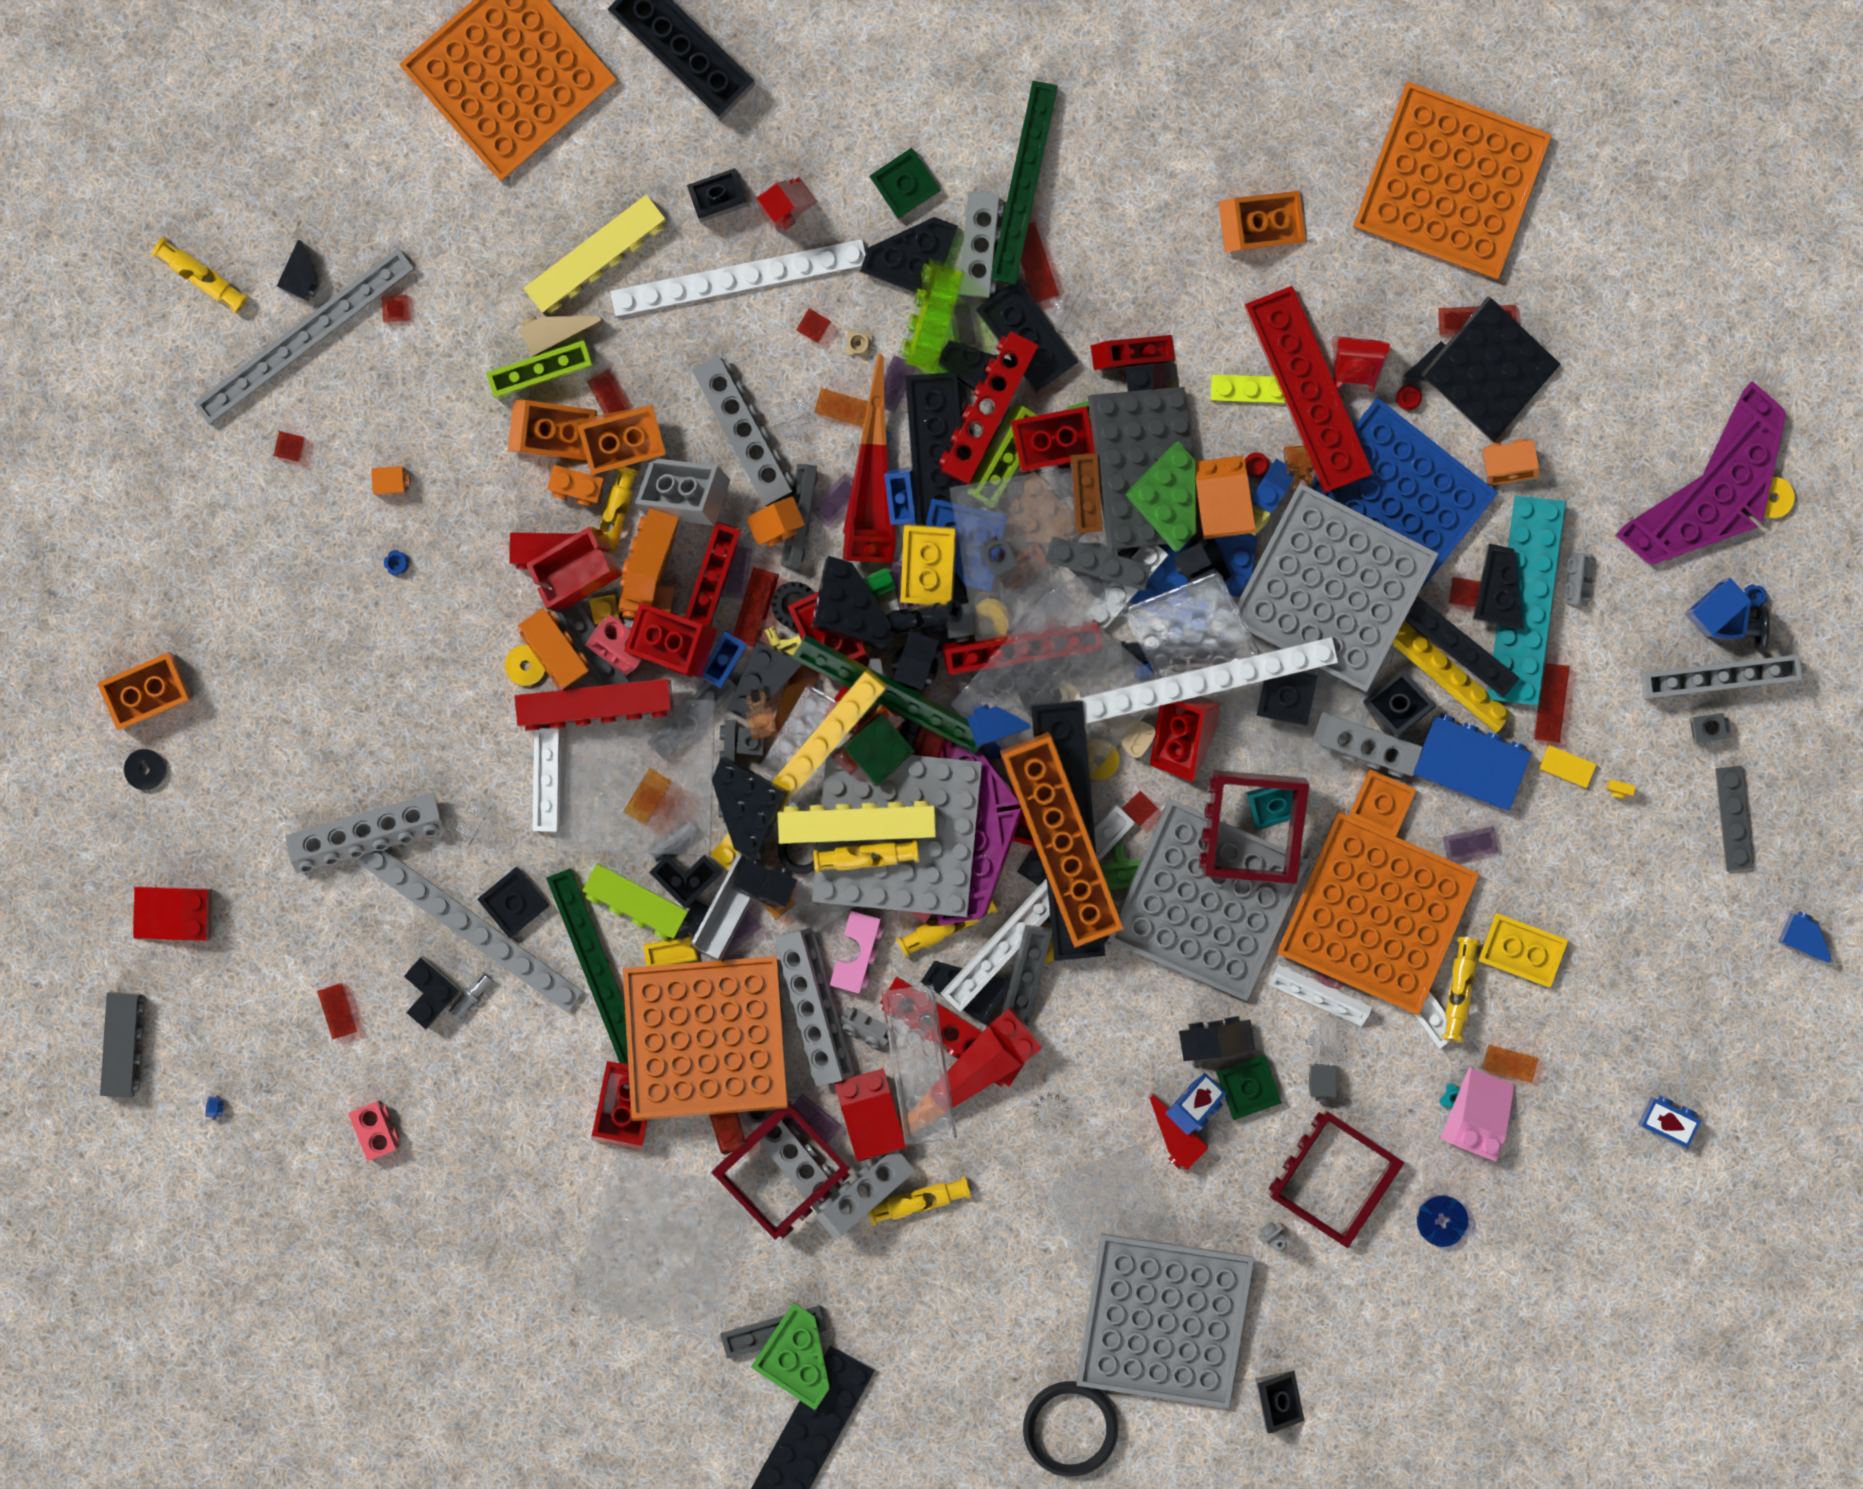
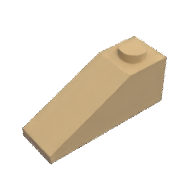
M532 316L522 322L523 326L519 328V331L534 357L561 345L603 322L599 316L540 317L538 319L536 316Z

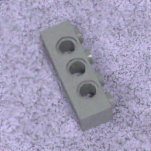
M968 191L958 292L960 297L989 299V293L995 294L996 282L990 281L996 254L994 252V243L998 242L1001 227H996L997 216L1002 217L1004 201H999V194ZM980 214H987L991 218V223L986 227L978 225L976 218ZM983 239L987 241L989 248L985 252L976 251L974 243L977 240ZM975 265H982L986 269L985 276L982 278L974 277L971 273L972 268Z
M1322 712L1312 740L1320 744L1319 750L1334 754L1335 750L1343 752V758L1357 762L1358 758L1366 760V766L1377 770L1381 766L1389 768V774L1401 778L1403 774L1413 776L1423 748L1417 744ZM1343 733H1347V741L1341 745L1339 741L1340 736ZM1369 740L1371 744L1370 749L1364 753L1363 744ZM1392 748L1393 756L1391 759L1386 760V752Z
M899 1151L875 1157V1164L871 1167L865 1165L855 1174L858 1179L852 1184L847 1181L837 1190L839 1195L834 1200L829 1197L819 1206L821 1211L815 1217L834 1240L844 1235L915 1172L914 1168ZM878 1169L885 1172L886 1181L879 1179ZM860 1186H864L867 1189V1198L860 1194ZM841 1202L848 1204L849 1214L841 1210Z

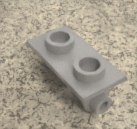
M1571 553L1567 562L1569 575L1568 583L1564 588L1565 604L1587 606L1588 601H1591L1592 583L1584 582V577L1593 578L1595 560H1592V554Z
M847 1007L839 1021L842 1031L849 1036H859L864 1039L865 1044L869 1047L883 1049L892 1033V1030L888 1029L889 1026L875 1018L872 1019L868 1026L865 1022L869 1015L854 1007L852 1009Z
M1270 1222L1260 1230L1262 1235L1259 1236V1239L1263 1244L1268 1241L1273 1249L1278 1252H1282L1287 1248V1240L1280 1232L1284 1229L1280 1222L1276 1224Z

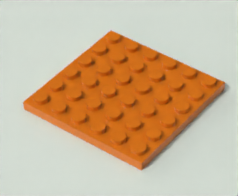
M472 0L399 64L500 182L507 178L617 82L612 73L548 0Z
M1407 81L1353 227L1498 280L1552 134Z
M1337 812L1276 954L1415 1015H1419L1480 873Z
M777 956L623 968L632 1121L788 1108Z

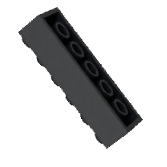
M615 0L608 7L609 14L719 121L755 86L754 79L673 0Z

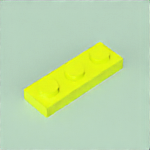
M1211 375V401L1285 403L1274 377Z

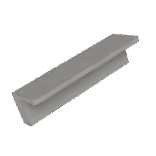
M738 853L691 942L696 949L719 961L724 956L753 901V898L731 888L743 860L747 859L741 853Z

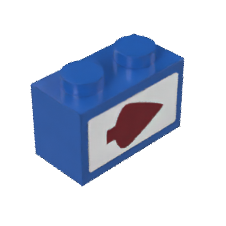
M1204 1072L1188 1086L1165 1114L1187 1135L1195 1129L1199 1132L1209 1122L1206 1117L1209 1114L1214 1115L1223 1106L1220 1101L1227 1093Z
M1659 1095L1658 1099L1651 1097L1638 1125L1688 1148L1701 1120L1695 1118L1697 1112L1684 1106L1681 1110L1672 1107L1674 1101Z

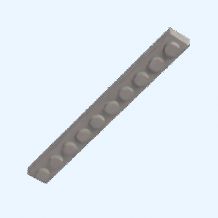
M397 248L193 403L207 423L211 425L415 269L400 249Z
M386 850L366 853L359 861L361 866L567 1013L583 991Z

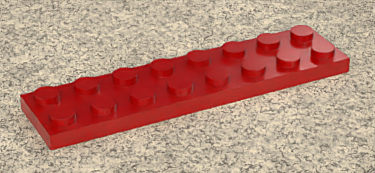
M1293 286L1246 303L1244 308L1323 493H1329L1373 474Z

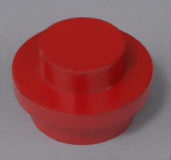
M1404 385L1398 390L1396 401L1402 409L1414 410L1421 404L1422 394L1416 386Z
M1253 452L1245 458L1247 475L1253 478H1260L1267 473L1269 461L1264 454Z

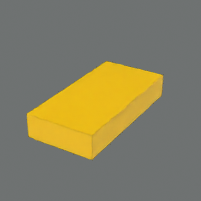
M1548 745L1538 769L1587 788L1597 764Z
M685 936L681 942L678 941V938L643 944L646 966L698 961L696 948H690L693 940L692 937Z

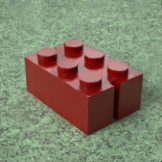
M588 526L526 564L534 583L541 586L537 590L546 609L560 613L623 575L614 555L609 554L612 550L602 530Z

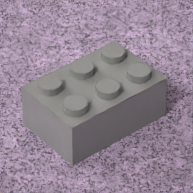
M652 458L635 504L645 515H647L649 508L679 517V522L715 526L730 479L718 465Z

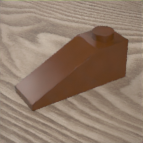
M802 664L789 678L771 730L796 738L818 677L816 670Z

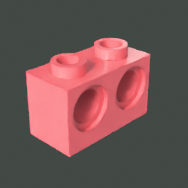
M610 614L598 623L585 646L624 675L636 669L642 659L624 652L631 630L619 618L613 617ZM606 632H608L611 635L612 639L608 638Z
M379 1100L348 1113L367 1161L399 1148L397 1143L400 1142V1137L396 1128H390L387 1119H390L391 1116L386 1104L381 1105ZM367 1111H373L377 1114L378 1120L376 1124L372 1125L366 1122L365 1113ZM376 1135H383L387 1139V1146L385 1148H378L375 1145L374 1139Z

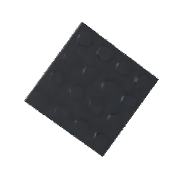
M1487 296L1420 375L1481 433L1494 442L1561 364L1491 297Z

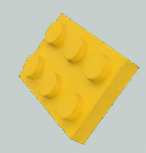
M904 525L900 602L915 604L939 602L946 604L949 600H953L957 528Z
M1495 913L1477 961L1551 988L1568 939Z

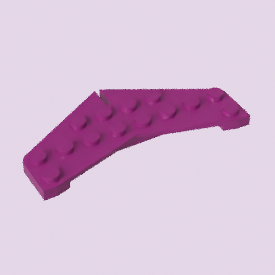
M1751 381L1741 392L1702 476L1625 524L1616 533L1615 537L1645 563L1656 564L1757 528L1758 526L1741 510H1746L1760 524L1763 522L1786 417L1783 407Z
M921 726L919 730L920 737L916 747L919 748L922 756L982 762L967 917L937 914L939 925L942 926L981 919L988 913L1023 811L1022 809L1000 812V808L1020 805L1015 793L981 748L975 754Z

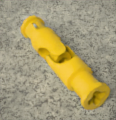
M162 237L157 242L151 252L153 257L158 256L168 263L169 268L189 280L217 302L222 301L232 308L233 313L237 314L249 298L246 293L241 294L231 287L230 282L201 264L183 249L178 250L168 243L166 237ZM206 277H210L213 282H205Z
M624 466L616 468L618 473L615 484L611 486L605 512L599 530L603 531L612 550L609 554L612 555L614 550L618 548L625 517L633 496L632 486L635 476L639 474V471ZM609 522L615 523L614 527L609 531Z
M914 839L912 842L899 844L893 841L862 846L838 847L834 851L819 852L818 850H813L815 872L820 873L821 870L827 869L842 871L863 867L897 865L901 861L914 860L919 862L917 839ZM872 853H876L879 856L872 858Z
M993 900L986 915L998 912ZM938 919L932 920L917 927L915 932L903 938L899 936L896 939L907 959L911 953L923 947L927 949L941 941L944 937L951 936L978 923L979 919L961 922L956 927L954 924L942 926L939 925Z
M1458 937L1457 939L1459 943L1458 955L1454 959L1452 969L1453 982L1450 986L1445 1018H1447L1445 1034H1442L1441 1037L1443 1040L1458 1043L1465 1041L1463 1031L1465 1022L1468 1021L1470 1010L1471 984L1473 983L1477 962L1475 961L1477 946L1481 942L1480 940L1468 937ZM1454 995L1465 999L1460 1005H1455Z
M962 1176L960 1180L947 1184L941 1182L915 1190L910 1194L889 1197L887 1201L879 1203L868 1213L872 1226H876L877 1222L891 1218L897 1220L915 1211L923 1212L951 1204V1201L963 1197L969 1199L972 1197L966 1176ZM923 1193H931L936 1198L932 1203L926 1205Z

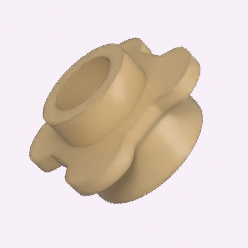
M850 330L847 333L848 345L845 347L846 354H859L861 357H867L870 354L868 347L869 342L872 340L871 334L869 332L862 334L857 333L855 330ZM857 341L861 342L860 346L856 345Z

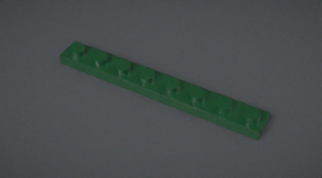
M1032 81L990 281L1016 286L1058 85Z
M807 635L804 636L796 649L792 659L850 689L868 669L887 685L875 702L975 754L979 750L980 746L976 747L968 719Z
M569 868L546 877L619 1063L628 1065L625 1003L572 870Z

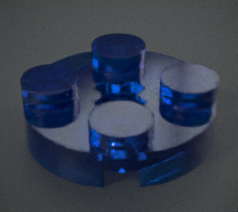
M1435 1195L1428 1198L1420 1205L1416 1215V1225L1420 1235L1427 1242L1438 1247H1448L1456 1244L1464 1235L1469 1223L1465 1207L1457 1199L1448 1195ZM1439 1214L1449 1217V1221L1445 1223L1446 1227L1441 1228L1440 1224H1435Z

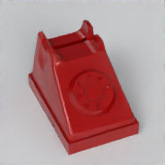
M1332 336L1333 376L1336 388L1339 389L1343 383L1368 385V391L1373 392L1387 353L1389 354L1390 343L1380 340Z

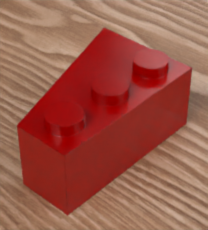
M797 177L795 180L792 178L789 181L777 182L756 197L758 206L776 231L781 228L783 231H786L796 223L795 218L818 202L800 177Z

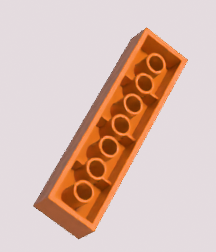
M1047 732L1000 750L1074 947L1122 930L1121 921L1050 734Z

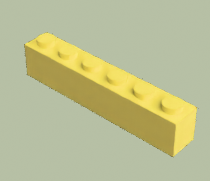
M646 194L525 286L524 290L543 314L548 312L552 315L563 306L560 302L569 296L570 299H573L583 291L582 285L588 281L592 284L604 275L601 272L609 265L613 268L624 260L622 257L624 253L628 250H631L633 253L643 246V239L649 234L652 237L659 234L665 228L663 224L666 222V219Z
M914 801V807H903V802H888V808H877V803H862V809H851V804H836V810H825V805H811L810 811H799V806L784 807V812H778L779 843L936 837L935 806H929V801Z

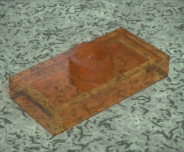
M821 388L814 413L863 427L868 401Z
M649 768L623 812L642 824L647 825L673 781L654 769Z
M1488 1044L1481 1069L1532 1083L1539 1058Z

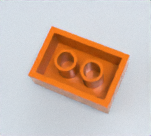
M649 508L646 517L641 516L637 528V537H634L632 540L630 556L626 558L622 569L623 575L620 586L624 587L623 598L652 606L675 542L679 517Z
M543 607L518 624L517 632L536 656L559 690H566L587 675L589 663L581 652L576 654L572 648L574 642L566 631L561 633L557 627L559 621L551 610L547 612Z
M170 652L97 683L117 731H123L193 701L175 656Z

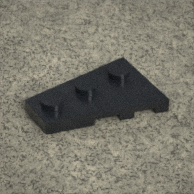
M949 340L934 363L948 373L957 372V379L975 391L979 381L985 383L989 375L984 371L990 359L996 360L998 355L986 353L978 348ZM1003 357V364L1007 368H1014L1016 366L1012 360ZM995 378L991 381V386L994 390L1002 391L1005 389V383L1002 379Z
M1490 543L1487 545L1472 620L1523 631L1521 599L1519 597L1515 550L1513 548Z
M758 640L727 710L751 721L800 668L802 663L792 659L793 655Z
M934 960L920 982L941 995L940 993L963 968ZM993 976L965 1006L963 1011L985 1025L1009 989L1011 981Z

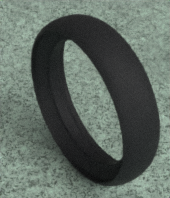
M1064 1381L1046 1387L1031 1401L1023 1420V1437L1028 1452L1045 1470L1065 1477L1082 1476L1098 1469L1110 1457L1118 1438V1421L1110 1401L1099 1390L1077 1386L1076 1381ZM1062 1394H1079L1089 1398L1100 1408L1106 1421V1436L1101 1448L1093 1457L1078 1464H1063L1051 1459L1041 1450L1035 1436V1422L1041 1408L1049 1400Z

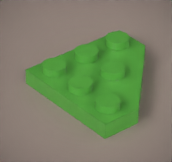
M1178 441L1125 493L1127 498L1174 552L1179 551L1196 533L1195 460Z
M793 1302L751 1365V1368L814 1410H816L830 1387L816 1317Z

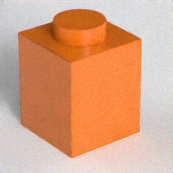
M405 467L371 468L374 495L406 493V487L411 485L410 473L405 472Z

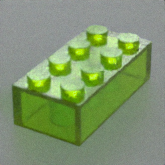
M931 258L929 264H924L921 273V279L924 281L922 289L917 288L913 302L917 306L915 314L910 313L906 326L909 331L908 338L902 339L899 350L905 364L936 372L964 275L961 267Z

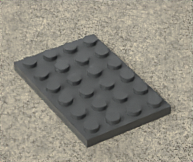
M1185 387L1087 396L1095 454L1098 455L1100 495L1108 550L1168 544L1127 498L1125 493L1175 442L1179 441L1194 459ZM1196 487V533L1188 542H1196L1204 538L1198 509Z

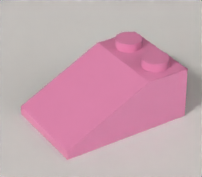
M1469 1067L1440 1139L1485 1158L1497 1161L1506 1139L1514 1084Z

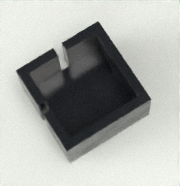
M1203 538L1183 548L1174 556L1175 568L1180 575L1183 574L1187 578V591L1192 598L1195 597L1197 602L1224 590L1235 580L1214 538Z

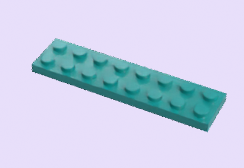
M1514 496L1508 548L1515 550L1517 582L1521 599V615L1524 630L1497 625L1493 657L1520 679L1504 698L1489 687L1488 696L1491 700L1540 706L1566 514V501Z

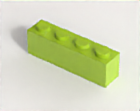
M583 340L486 372L494 398L499 399L593 368L594 365L587 344Z
M1013 404L982 457L968 486H965L966 496L982 506L994 508L1019 465L1010 421L1037 416L1026 407Z
M596 863L582 890L587 893L586 899L598 905L600 901L610 905L608 910L621 917L623 913L633 917L631 922L641 928H645L646 925L654 928V934L664 940H668L669 937L675 938L689 910L599 863Z

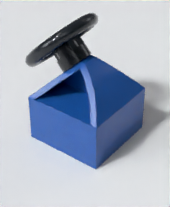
M1732 578L1722 579L1684 613L1705 637L1725 640L1743 637L1753 638L1755 636L1757 652L1763 654L1767 650L1770 637L1769 606L1767 603H1761L1758 606L1756 617H1749L1751 600Z

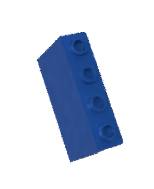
M1443 713L1439 717L1433 716L1432 724L1413 775L1510 811L1532 754L1526 751L1527 746L1515 741L1509 745L1502 742V736L1492 732H1488L1487 736L1478 733L1479 727L1466 722L1464 726H1460L1454 723L1455 718Z

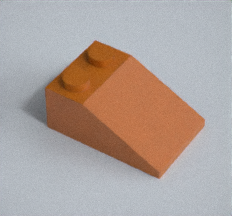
M1300 191L1237 197L1218 201L1225 253L1307 242Z
M513 400L507 451L587 461L576 421L594 417L596 410L530 400Z
M653 405L602 414L576 421L591 475L666 455Z
M1244 455L1195 461V487L1204 539L1256 533Z

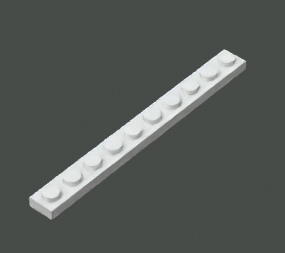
M861 239L613 290L610 293L615 316L618 317L861 267L865 250Z
M1329 637L1079 699L1083 700L1085 723H1090L1338 663L1333 639Z
M1115 804L1094 826L1098 862L1135 823ZM1046 879L940 993L958 1011L961 1012L1019 949L1025 925L1040 926L1049 917Z

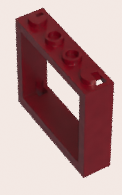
M1214 770L1213 778H1210L1207 786L1208 793H1211L1210 803L1205 804L1204 817L1208 818L1207 828H1203L1201 834V842L1205 843L1204 853L1199 854V868H1202L1204 876L1297 884L1310 785L1305 777ZM1224 784L1293 790L1283 872L1214 866Z
M788 1099V1108L776 1109L711 1171L718 1181L774 1240L779 1236L784 1239L794 1229L792 1224L798 1218L803 1221L813 1211L810 1207L817 1200L821 1204L832 1193L829 1189L835 1183L840 1186L850 1176L848 1171L851 1169L847 1161ZM789 1113L839 1168L776 1226L726 1172Z
M1325 1110L1323 1114L1318 1112L1312 1120L1311 1125L1313 1129L1310 1134L1304 1133L1296 1146L1300 1149L1294 1157L1290 1155L1283 1164L1282 1168L1285 1171L1280 1178L1276 1176L1268 1188L1271 1191L1269 1196L1329 1237L1349 1248L1405 1162ZM1328 1121L1390 1161L1342 1234L1281 1194Z

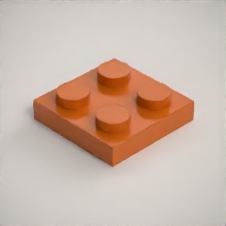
M1368 769L1348 816L1396 837L1416 789Z

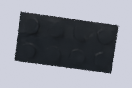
M1018 279L1016 286L1008 285L976 308L975 311L998 342L1002 335L1008 337L1011 331L1038 345L1023 375L1035 393L1078 363ZM1008 355L1013 361V363L1016 365V359L1013 356Z

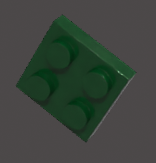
M910 148L869 176L897 220L941 191L913 148Z
M878 713L842 746L843 750L874 786H879L915 752L883 713Z
M1265 1054L1216 1071L1221 1088L1227 1093L1225 1099L1233 1120L1282 1103Z

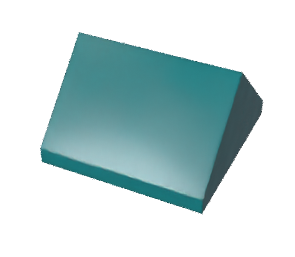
M1259 787L1244 792L1256 830L1290 820L1293 790Z

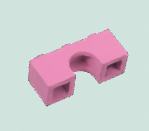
M851 910L844 936L853 938L859 943L860 955L851 962L836 961L830 986L858 994L861 988L866 989L870 977L869 974L865 973L868 964L873 965L877 952L876 949H872L875 939L880 940L884 925L879 924L881 918Z

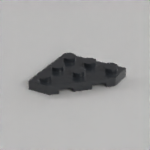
M932 217L867 248L859 272L932 299L958 225Z
M828 556L825 559L811 628L884 651L888 643L891 628L890 621L854 564Z
M721 757L711 781L733 848L748 858L758 861L763 854L788 790L727 757Z

